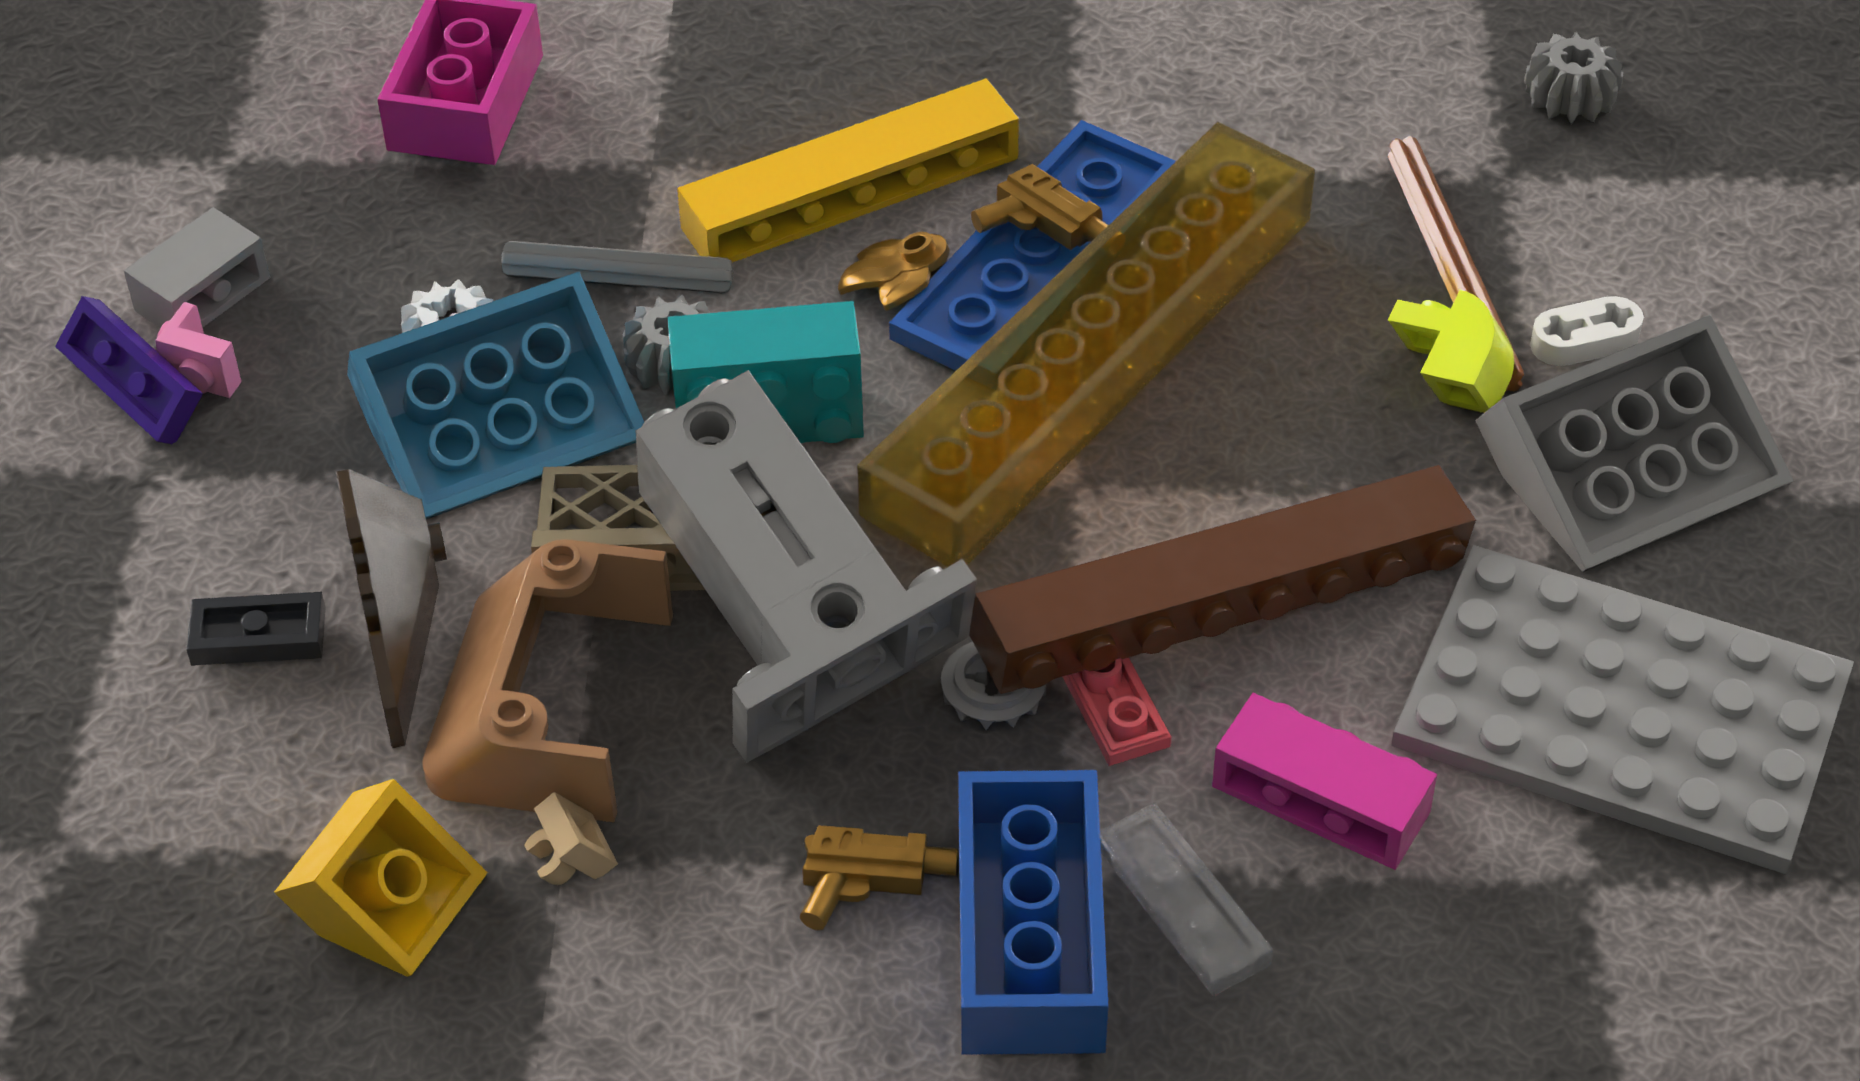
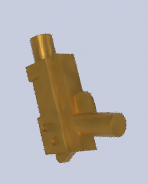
M1034 164L1008 175L1006 181L998 184L996 202L971 212L972 223L979 233L1011 222L1024 230H1032L1036 227L1069 250L1076 246L1081 247L1090 241L1104 251H1109L1115 246L1119 238V232L1102 221L1101 207L1090 200L1085 202L1063 188L1059 180Z
M818 825L815 835H809L805 838L807 859L802 869L803 885L815 886L800 914V920L811 929L823 930L839 901H863L869 897L870 891L921 895L924 873L957 875L959 849L927 846L926 834L908 833V837L864 833L863 829Z

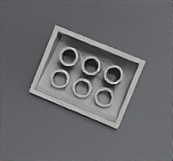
M1711 314L1504 397L1475 420L1502 477L1582 572L1794 481Z

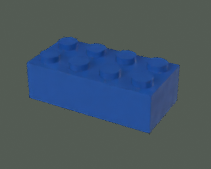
M1097 770L958 771L962 1055L1106 1053L1108 987Z

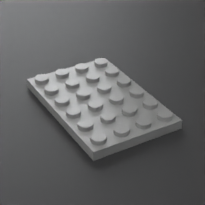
M1473 545L1393 731L1391 746L1787 875L1854 661Z

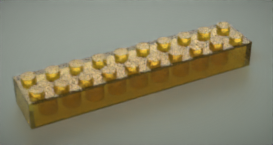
M1217 122L857 465L859 516L947 567L961 559L968 565L1310 221L1315 169L1222 123Z

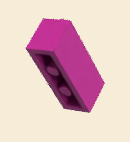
M1252 693L1215 748L1212 787L1396 870L1431 812L1437 773L1423 768L1410 758L1396 756L1366 743L1349 731L1332 728L1305 716L1290 705L1274 702Z

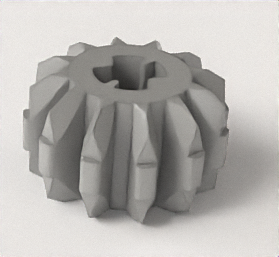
M1575 32L1572 38L1566 39L1559 34H1553L1549 43H1537L1535 52L1532 53L1530 65L1527 66L1525 74L1526 92L1531 96L1532 107H1546L1548 119L1561 113L1567 115L1571 124L1578 115H1582L1589 121L1594 122L1599 112H1610L1612 105L1616 102L1617 93L1621 89L1623 72H1621L1622 63L1616 59V48L1600 46L1599 37L1586 40L1580 38L1578 33Z
M682 294L675 302L666 303L657 296L653 308L637 306L633 320L625 322V330L623 332L625 364L629 368L631 375H637L643 389L654 386L659 382V386L665 396L672 390L673 377L668 317L710 313L705 301L689 305Z

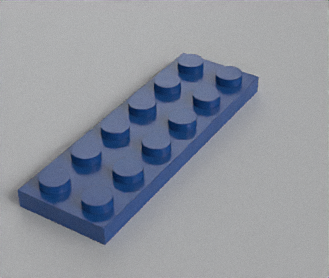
M1081 120L1037 167L1059 180L1062 187L1085 202L1090 200L1101 207L1102 221L1119 232V238L1115 246L1109 251H1104L1088 241L1081 247L1076 246L1069 250L1036 227L1032 230H1024L1011 222L982 233L976 230L934 274L928 286L915 295L889 322V339L990 387L1178 180L1179 162Z

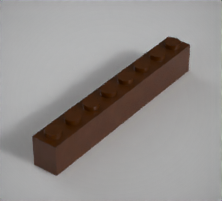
M1440 465L976 593L969 636L1000 694L1022 688H1039L1053 679L1084 670H1101L1119 658L1125 659L1143 653L1156 654L1166 650L1171 645L1201 636L1215 637L1232 627L1260 619H1277L1291 610L1319 602L1323 604L1332 603L1347 594L1374 586L1387 587L1395 584L1402 578L1429 570H1446L1464 558L1476 519Z

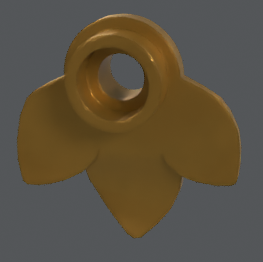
M916 232L904 239H889L874 243L857 254L859 261L854 262L843 272L838 284L840 295L859 289L878 287L882 306L885 311H889L911 299L928 286L930 279L948 261L947 258L950 252L948 244L944 237L927 232Z

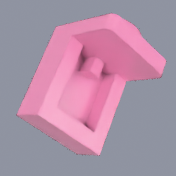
M184 302L172 319L166 321L161 326L155 340L156 350L202 393L209 392L230 398L241 383L232 342L205 335L197 306Z

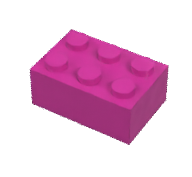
M425 0L377 98L387 151L496 165L543 57L537 5L509 0Z

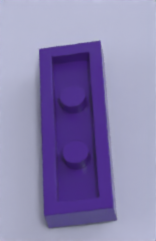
M85 296L81 297L55 347L157 442L175 443L179 439L203 393L101 300Z

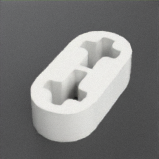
M1617 296L1603 297L1542 312L1535 319L1530 347L1532 353L1539 360L1555 366L1572 365L1606 357L1638 344L1644 316L1636 303Z

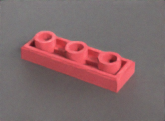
M1129 658L1116 659L1115 662L1101 670H1084L1063 676L1109 766L1171 747V735Z

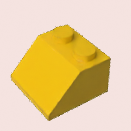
M391 779L353 792L274 893L318 936L408 977L414 973L488 872L395 779Z

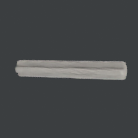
M521 241L506 242L501 257L503 273L508 276L556 280L580 271L584 282L716 293L728 292L733 281L732 261L722 257Z

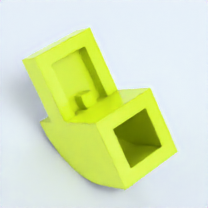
M1459 290L1451 309L1431 300L1417 304L1397 299L1388 321L1408 349L1428 354L1420 373L1439 401L1452 406L1485 413L1503 398L1514 370L1513 349L1508 338L1483 301L1463 290Z

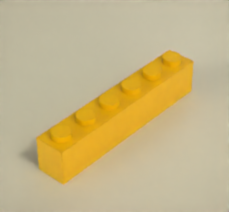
M986 78L677 187L681 229L700 256L728 258L733 263L1018 159L1019 118Z

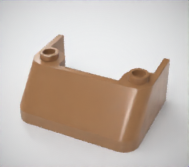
M568 539L555 540L538 548L481 593L476 600L423 757L424 775L430 791L439 798L449 801L535 812L534 808L553 792H556L592 813L595 820L615 822L617 805L609 749L545 740L549 726L545 706L536 697L519 691L545 610L671 626L673 610L666 551Z

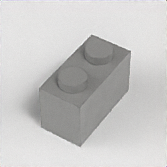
M214 207L124 270L134 311L159 328L166 321L172 319L184 302L197 306L202 327H204L270 278L261 237Z

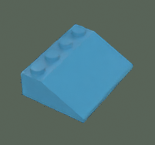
M580 271L349 352L347 375L368 426L402 491L422 499L426 519L542 477L543 467L573 466L636 443L635 430L641 428L644 424L643 417Z

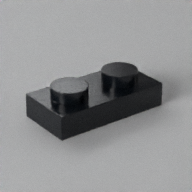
M322 592L192 599L186 647L191 666L322 658L326 611Z

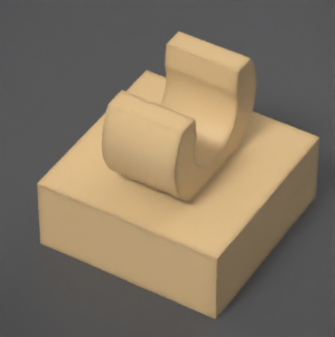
M553 792L534 808L543 829L534 832L527 839L524 846L527 852L538 858L547 857L554 851L551 860L537 871L540 878L553 885H560L567 882L577 869L593 879H597L618 865L592 813L556 792Z

